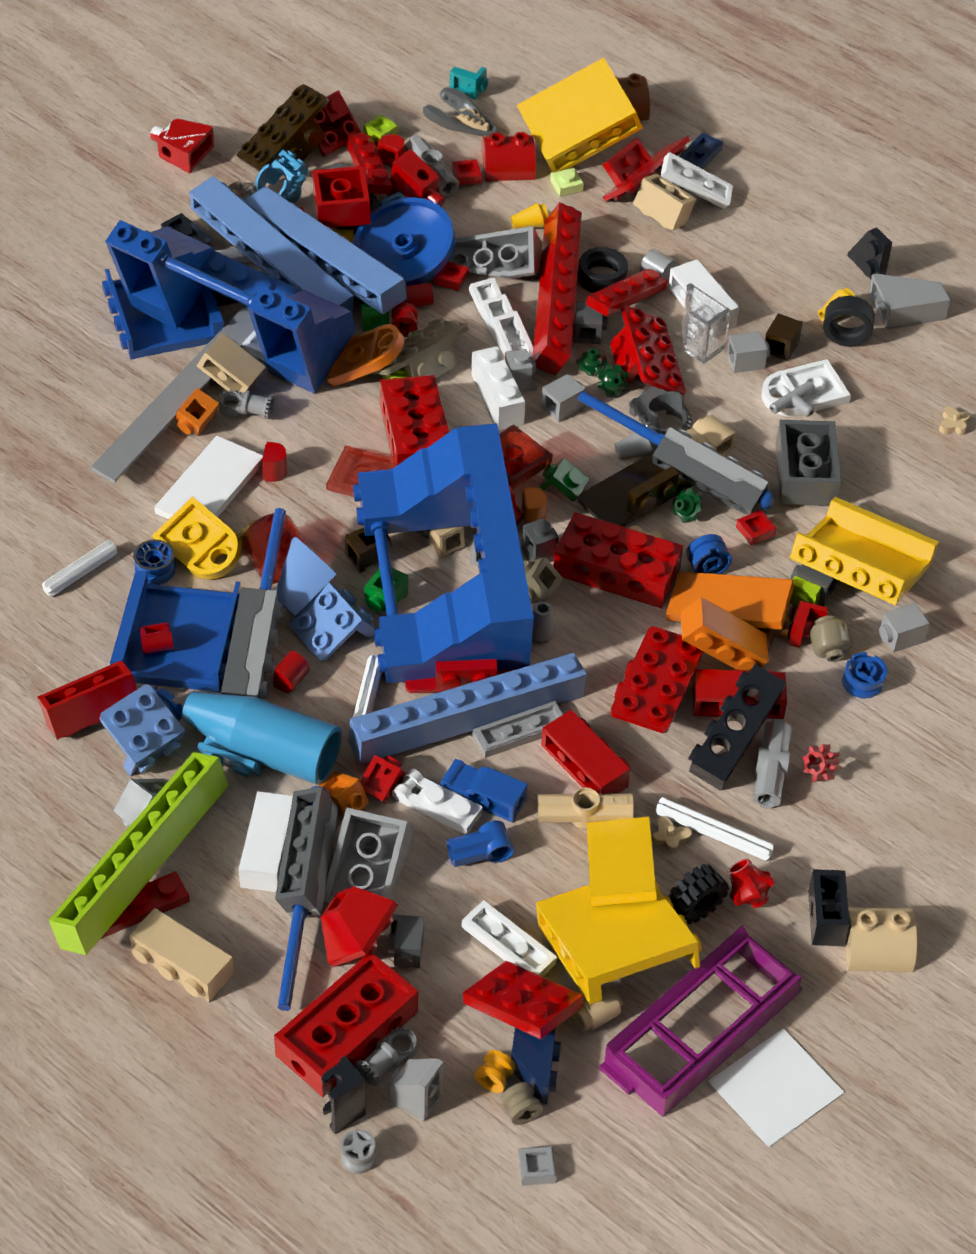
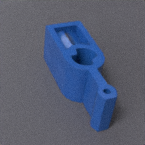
M459 759L453 761L441 780L440 786L464 795L466 799L483 806L484 811L512 823L527 800V783L489 767L476 769Z

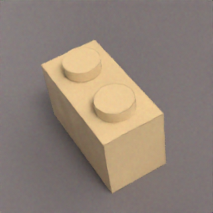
M656 173L643 178L633 205L639 208L644 215L659 221L662 227L673 231L686 225L696 198Z
M223 332L196 365L228 391L232 389V391L237 390L244 393L254 384L265 369V366L256 357L250 355L236 341L226 336Z

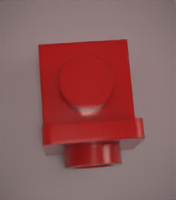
M800 601L792 625L789 645L800 648L803 637L809 638L810 629L814 626V622L821 617L828 616L829 609L817 604Z
M374 755L360 780L365 793L386 804L399 779H403L405 772L401 769L402 763L388 755L384 759Z

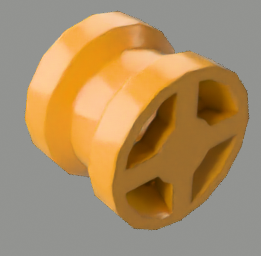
M489 1050L484 1056L483 1066H479L476 1069L474 1078L485 1089L495 1093H502L507 1086V1077H511L516 1070V1064L506 1054L497 1050Z

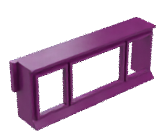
M742 925L700 962L699 968L695 969L694 967L606 1044L605 1060L599 1069L625 1093L629 1095L634 1091L657 1113L664 1117L802 992L803 988L800 986L802 976L800 974L796 975L751 938ZM738 953L776 985L764 996L760 997L723 965ZM715 974L752 1006L704 1050L697 1054L660 1021ZM650 1030L689 1062L664 1086L625 1053Z

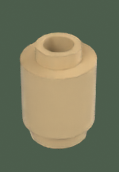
M602 986V1001L591 1005L583 997V1007L572 1015L582 1031H587L588 1029L595 1030L621 1014L620 1007L623 1005V1002L614 988L609 989L607 986Z

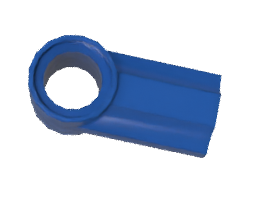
M498 820L485 823L479 828L478 832L447 839L448 854L454 867L488 859L491 863H500L509 859L515 851L505 824Z

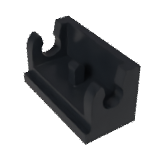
M346 1056L340 1058L339 1063L327 1070L321 1078L322 1084L328 1083L332 1078H336L337 1087H334L328 1093L330 1101L323 1107L324 1115L331 1112L332 1122L330 1123V1129L334 1134H337L366 1115L365 1079Z

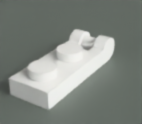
M409 769L403 776V783L397 784L392 791V796L398 802L464 835L470 832L483 814V806L424 778L415 769ZM415 789L420 793L416 795L412 793V790Z

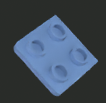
M328 583L290 622L291 629L315 657L322 662L328 660L356 630L371 639L374 636V629H376L371 623L374 619L371 614L362 606L358 609L354 604L357 601L355 596L346 588L341 591L331 583Z
M143 685L103 711L100 715L101 723L127 755L123 768L130 776L138 771L141 774L148 771L156 764L155 760L163 754L168 757L181 747L180 741L185 729L150 685Z

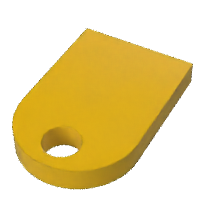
M193 496L152 535L154 540L159 539L171 545L174 550V558L193 575L201 579H217L228 574L238 563L241 554L240 542L233 530ZM218 555H228L226 561L222 564H214V560Z

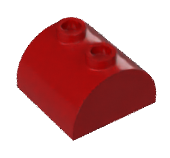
M496 132L490 136H482L481 150L485 182L535 180L536 157L533 134L517 132L515 135H503Z

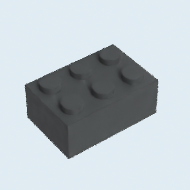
M779 420L776 454L780 504L830 505L831 500L839 496L841 486L835 421Z

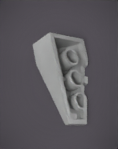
M533 226L456 238L455 248L449 262L469 267V273L511 279L536 275L541 266V239Z

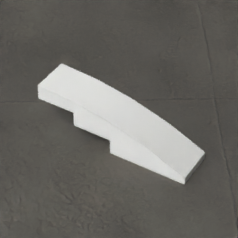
M495 278L471 283L469 286L470 294L502 353L505 355V351L527 349L530 353V359H532L533 346L517 311L512 310L506 294H501Z

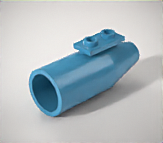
M192 692L187 697L182 710V720L206 736L204 743L199 742L197 746L201 754L219 757L221 764L231 766L233 772L248 777L249 774L260 777L262 771L259 767L263 765L319 785L330 774L341 745L342 730L339 726L257 697Z

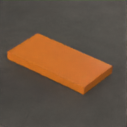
M679 571L666 611L667 621L681 622V611L702 597L755 628L782 630L794 588L793 579Z

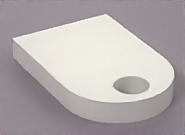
M828 359L775 372L765 379L762 388V400L768 409H770V404L780 399L774 398L771 395L776 394L783 397L807 381L814 384V390L802 397V399L814 407V412L847 404L850 402L851 395ZM792 404L777 413L783 416L804 415Z

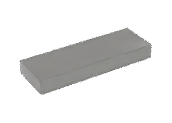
M553 701L474 728L472 736L486 758L541 739L542 727L563 715V712L557 702Z

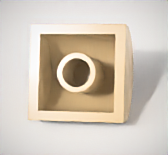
M848 907L850 926L845 942L848 971H914L917 954V929L912 908Z

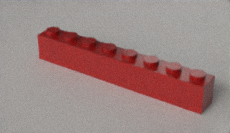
M561 202L557 204L544 225L532 356L536 368L554 376L557 375L571 356L582 218L581 211Z

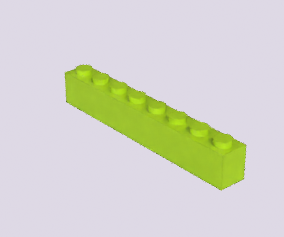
M193 752L50 917L49 923L60 949L87 956L229 785L219 757Z

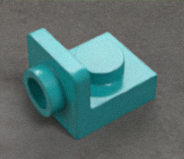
M454 66L450 71L449 87L460 90L469 98L476 100L481 92H485L488 87L489 79L486 78L487 68L481 67L477 73H473Z

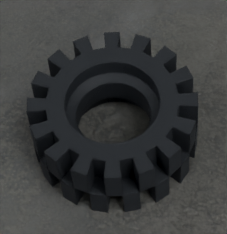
M703 864L700 869L698 866L693 868L691 874L687 872L683 880L679 879L676 882L678 886L672 887L670 890L672 894L668 895L674 910L678 915H683L687 924L697 923L701 917L703 919L708 917V913L710 911L713 913L716 910V905H721L723 902L722 898L728 895L729 884L710 864Z

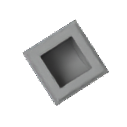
M651 249L642 260L640 272L645 269H652L657 271L661 277L667 279L670 276V269L677 267V262L658 250Z

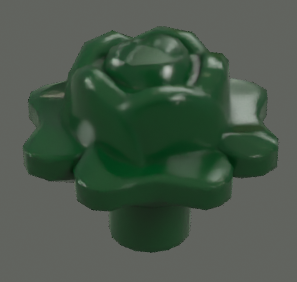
M596 348L583 352L582 356L576 360V363L579 365L578 369L584 371L589 376H595L602 372L606 365L609 364L607 356L599 354Z
M608 364L597 375L598 379L601 380L597 386L605 392L606 396L613 394L620 396L622 391L629 386V383L625 381L629 378V374L624 372L619 364L614 367Z
M692 488L679 490L678 496L672 501L675 507L673 514L679 516L684 523L689 520L695 521L698 513L703 510L701 505L702 497L697 495Z

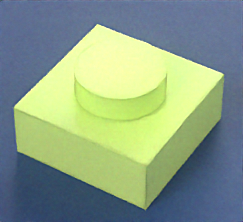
M575 168L551 173L550 181L559 196L583 191L584 183Z

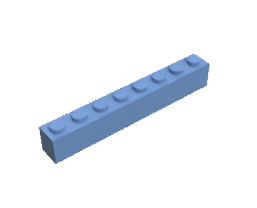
M212 176L189 192L191 209L268 276L301 291L306 290L351 311V313L354 312V296L347 287L340 285L330 272H325L319 267L311 256H306L295 242H290L285 238L277 227L271 226L261 213L255 212L250 208L242 197H237L226 183H221Z
M265 186L244 199L248 206L255 212L261 213L271 226L277 227L285 238L290 242H295L306 256H311L319 267L325 272H330L340 285L347 287L353 295L382 315L407 299L406 282L399 273H395L381 261H377L368 255L366 251L359 249L350 243L348 239L341 237L330 227L323 225L312 215H308L295 204L284 199L279 193H275Z
M570 653L351 718L348 742L361 765L371 762L374 755L384 758L386 755L391 756L473 731L474 728L556 701L559 705L582 698L587 674L575 653Z

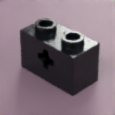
M813 869L808 889L812 945L845 946L850 926L845 870Z

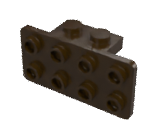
M306 84L297 87L285 103L275 110L270 119L259 127L256 134L242 145L241 150L237 153V157L258 172L267 164L271 165L277 157L281 159L282 157L278 154L282 150L286 152L290 150L296 155L295 159L298 160L299 158L304 161L327 136L314 118L328 104V98Z
M654 452L580 493L578 495V503L594 518L624 527L677 496L679 490H687L693 487V485L680 479L679 472L671 466L664 470L653 464Z

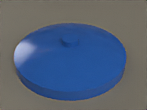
M410 197L390 201L370 213L371 224L359 225L353 239V245L366 251L368 255L377 261H381L395 273H399L404 278L406 286H411L430 280L446 266L455 248L456 235L451 219L442 207L427 199Z

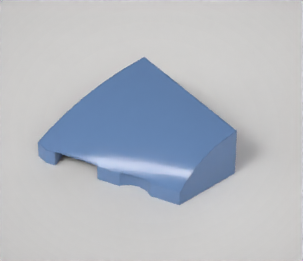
M294 537L291 541L275 590L277 591L278 602L283 603V608L293 618L337 575L297 537Z

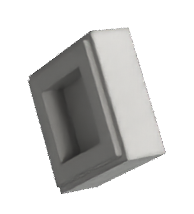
M553 1146L518 1148L521 1186L556 1183L557 1176Z

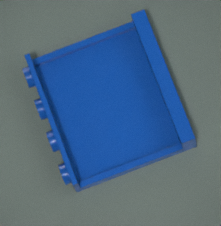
M105 269L106 280L102 281L105 297L110 296L108 298L109 310L111 314H116V316H113L116 332L121 331L122 333L119 334L122 350L127 349L130 360L206 345L224 327V321L213 291L208 288H204L201 291L202 293L178 329L133 309L121 279L112 280L109 269Z
M135 571L110 665L122 660L132 672L135 683L220 692L241 591L240 582L235 583L233 593L148 584L147 572ZM167 622L172 633L174 649L144 655L139 628Z

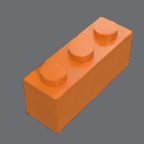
M702 597L681 611L682 640L736 670L750 671L754 664L762 667L769 662L766 633Z

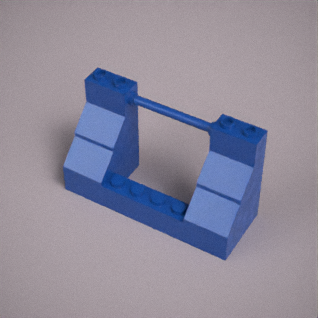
M119 220L105 240L133 309L178 329L204 288H208L248 307L268 372L313 394L316 393L356 330L351 311L306 290L301 291L216 252L213 250V247L170 227L150 232Z
M497 423L456 427L431 446L420 449L393 469L358 472V484L353 485L354 501H360L361 506L356 508L358 525L364 526L365 536L375 535L387 616L379 617V629H374L375 646L382 649V654L377 655L379 672H385L386 683L435 678L436 661L497 659V671L530 666L534 617ZM471 525V528H476L477 534L474 535L475 552H481L482 559H478L479 574L453 592L444 593L416 613L398 614L386 534Z

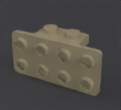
M442 318L430 321L425 329L409 333L407 335L408 338L404 340V346L399 355L389 365L373 373L389 375L405 367L408 377L435 375V378L441 376L459 365L451 340L469 330L468 324L460 323L458 320L444 321Z

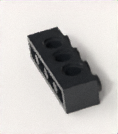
M756 664L753 665L750 672L744 670L735 684L739 688L734 697L728 695L720 707V711L723 712L718 721L712 719L704 733L707 736L704 744L701 746L697 743L688 758V760L692 761L689 772L721 791L782 695L786 682ZM753 697L757 700L758 704L750 706L744 702L743 698ZM737 721L743 728L741 730H733L727 723ZM720 745L726 749L727 753L718 755L713 752L712 747Z

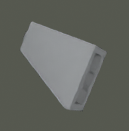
M872 274L869 296L886 329L946 320L948 308L951 307V297L945 291L941 282Z

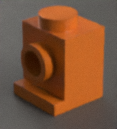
M196 388L177 410L175 421L178 422V428L185 434L189 435L192 432L198 436L206 425L216 417L219 403Z

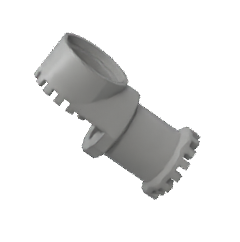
M232 389L230 391L225 390V393L221 392L219 395V411L223 416L230 418L252 413L261 415L264 419H270L271 410H273L271 406L274 405V396L255 395L248 390L245 393L237 390L232 391ZM227 401H235L238 403V405L234 407H228L227 405L225 406L224 403Z
M397 1027L396 1030H391L385 1038L376 1044V1049L367 1058L356 1062V1069H358L359 1073H362V1077L366 1076L365 1081L368 1080L370 1085L377 1086L380 1083V1077L392 1066L397 1067L401 1062L413 1059L417 1052L416 1035L409 1028L405 1029L402 1027L399 1029ZM404 1038L409 1040L412 1045L407 1051L400 1052L393 1048L394 1041Z

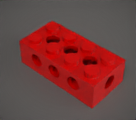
M435 375L380 380L379 405L393 465L396 467L420 449L431 446L448 434L449 430Z
M574 512L554 551L553 567L562 578L662 609L681 569L684 545Z
M370 951L274 1035L275 1056L320 1096L325 1097L336 1087V1078H332L328 1083L322 1084V1075L337 1065L339 1059L343 1056H346L356 1068V1062L367 1058L376 1049V1044L385 1038L391 1030H396L397 1027L400 1029L418 1013V990Z

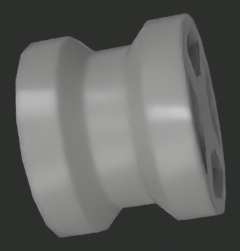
M359 1129L352 1130L343 1137L341 1141V1160L346 1170L354 1174H363L374 1166L376 1146L373 1136L367 1131Z

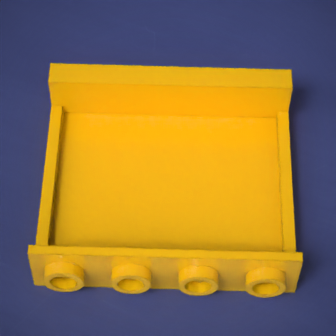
M605 58L594 62L517 104L552 173L569 169L643 129L636 111Z
M834 497L830 502L827 515L807 535L800 532L797 533L790 559L893 605H897L931 566L939 541L838 497Z
M656 879L657 900L591 906L589 884L536 902L539 929L590 1005L602 1001L601 985L683 956L689 959L695 969L700 967L699 953L702 952L701 941L696 933L692 934L688 929L683 915L676 913L670 898L662 894Z

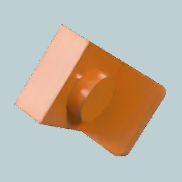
M334 771L318 785L328 790L331 799L339 807L343 818L346 808L362 811L369 804L368 797L360 780L352 776Z

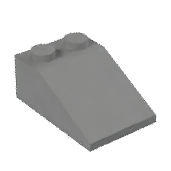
M346 808L326 883L323 902L330 903L337 892L352 886L391 899L407 858L414 827L408 821Z

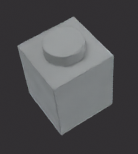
M760 331L729 335L726 355L734 373L765 369L766 358L770 356L769 343L764 341Z
M566 374L542 388L541 407L556 421L560 422L584 409V403L579 401L578 397L582 391H585V388L579 381Z
M912 603L884 612L879 633L881 639L888 643L892 651L897 652L924 643L929 622L916 603Z

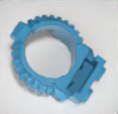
M282 150L278 154L282 157L281 159L275 160L272 165L267 164L260 170L254 183L253 193L265 187L266 184L275 185L279 178L286 174L287 180H284V185L279 194L287 201L295 203L300 199L302 184L306 181L309 169L305 167L306 163L299 158L298 160L295 159L296 155L293 152Z

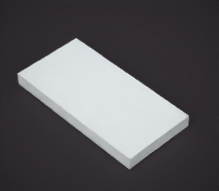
M216 435L154 506L155 514L170 519L193 496L216 517H219L262 466L263 455Z

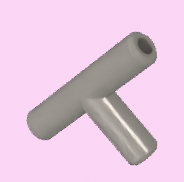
M810 381L802 384L770 404V411L777 414L792 404L807 417L811 416L814 413V407L803 400L802 397L814 390V384Z

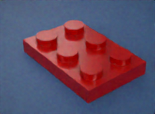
M504 961L463 992V1002L523 1032L542 1039L583 1007V995L511 962Z

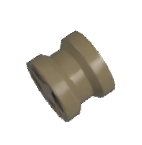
M529 1082L515 1084L508 1088L501 1096L503 1105L510 1109L509 1117L514 1125L531 1122L543 1111L541 1102L534 1098L535 1090Z

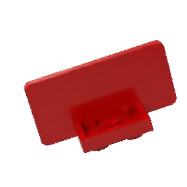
M687 135L663 147L653 156L649 155L638 137L629 142L602 164L616 185L603 196L604 201L611 198L617 201L626 195L627 191L631 194L638 190L643 178L656 174L658 167L662 168L664 157L669 152L677 156L687 149L686 144L691 140L690 136Z
M624 305L621 313L625 326L613 337L610 346L615 364H619L622 370L629 374V378L625 381L630 383L639 373L640 379L645 384L664 389L667 392H678L684 396L686 388L665 320L659 316L645 313L637 307L633 308Z
M655 626L649 627L634 660L628 662L624 681L618 683L614 696L615 700L610 710L611 716L659 733H667L704 652L682 640V635Z
M497 659L436 661L435 678L405 681V689L408 693L442 692L513 670L497 671Z

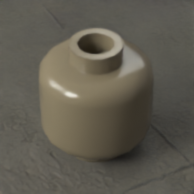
M834 615L817 619L814 622V626L810 629V638L815 655L820 658H827L829 662L843 659L845 657L844 653L848 652L852 646L846 622L842 619H837Z

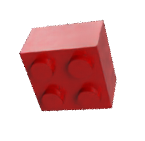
M364 166L312 170L313 194L317 220L330 228L371 224L370 199Z

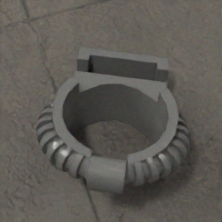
M652 386L650 389L644 390L639 397L633 398L629 403V413L633 417L638 416L639 421L643 425L659 434L665 435L668 431L667 428L660 427L659 416L655 413L666 410V414L679 418L682 422L683 430L691 429L692 418L690 412L684 405V397L678 392H667L664 389Z

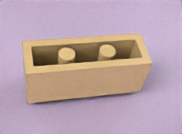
M156 908L129 935L132 954L139 962L143 964L149 963L158 969L159 973L167 980L171 981L174 979L183 985L185 990L194 997L200 996L210 1002L234 975L232 956Z

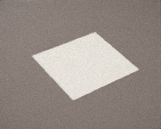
M784 1028L708 1081L768 1147L844 1093Z

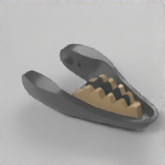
M446 87L439 93L440 98L446 104L457 110V113L452 118L435 106L426 105L423 108V114L427 119L448 130L477 136H490L498 130L497 126L477 108L471 98L455 88Z

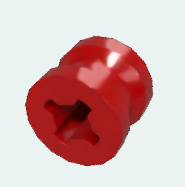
M400 303L392 309L391 325H395L404 337L418 330V310L415 306L409 303Z

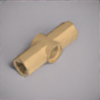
M586 787L576 790L574 794H538V823L572 822L575 826L586 829V822L633 818V795L598 794L595 790Z

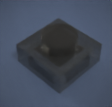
M236 181L228 186L237 197H242L243 199L257 192L253 182L242 183L241 181Z

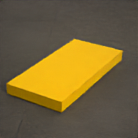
M649 817L586 822L591 906L657 900Z

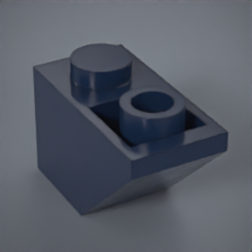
M515 1028L511 1059L516 1064L514 1074L521 1082L531 1083L535 1090L534 1097L541 1104H547L549 1091H556L558 1071H551L552 1061L559 1062L561 1042L555 1041L556 1028L542 1039H538Z

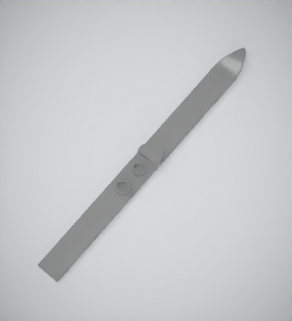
M243 306L101 455L91 466L93 472L115 483L174 421L177 410L196 388L202 391L204 387L209 389L212 386L213 379L196 365L222 332L236 341L242 348V343L255 330L248 307Z

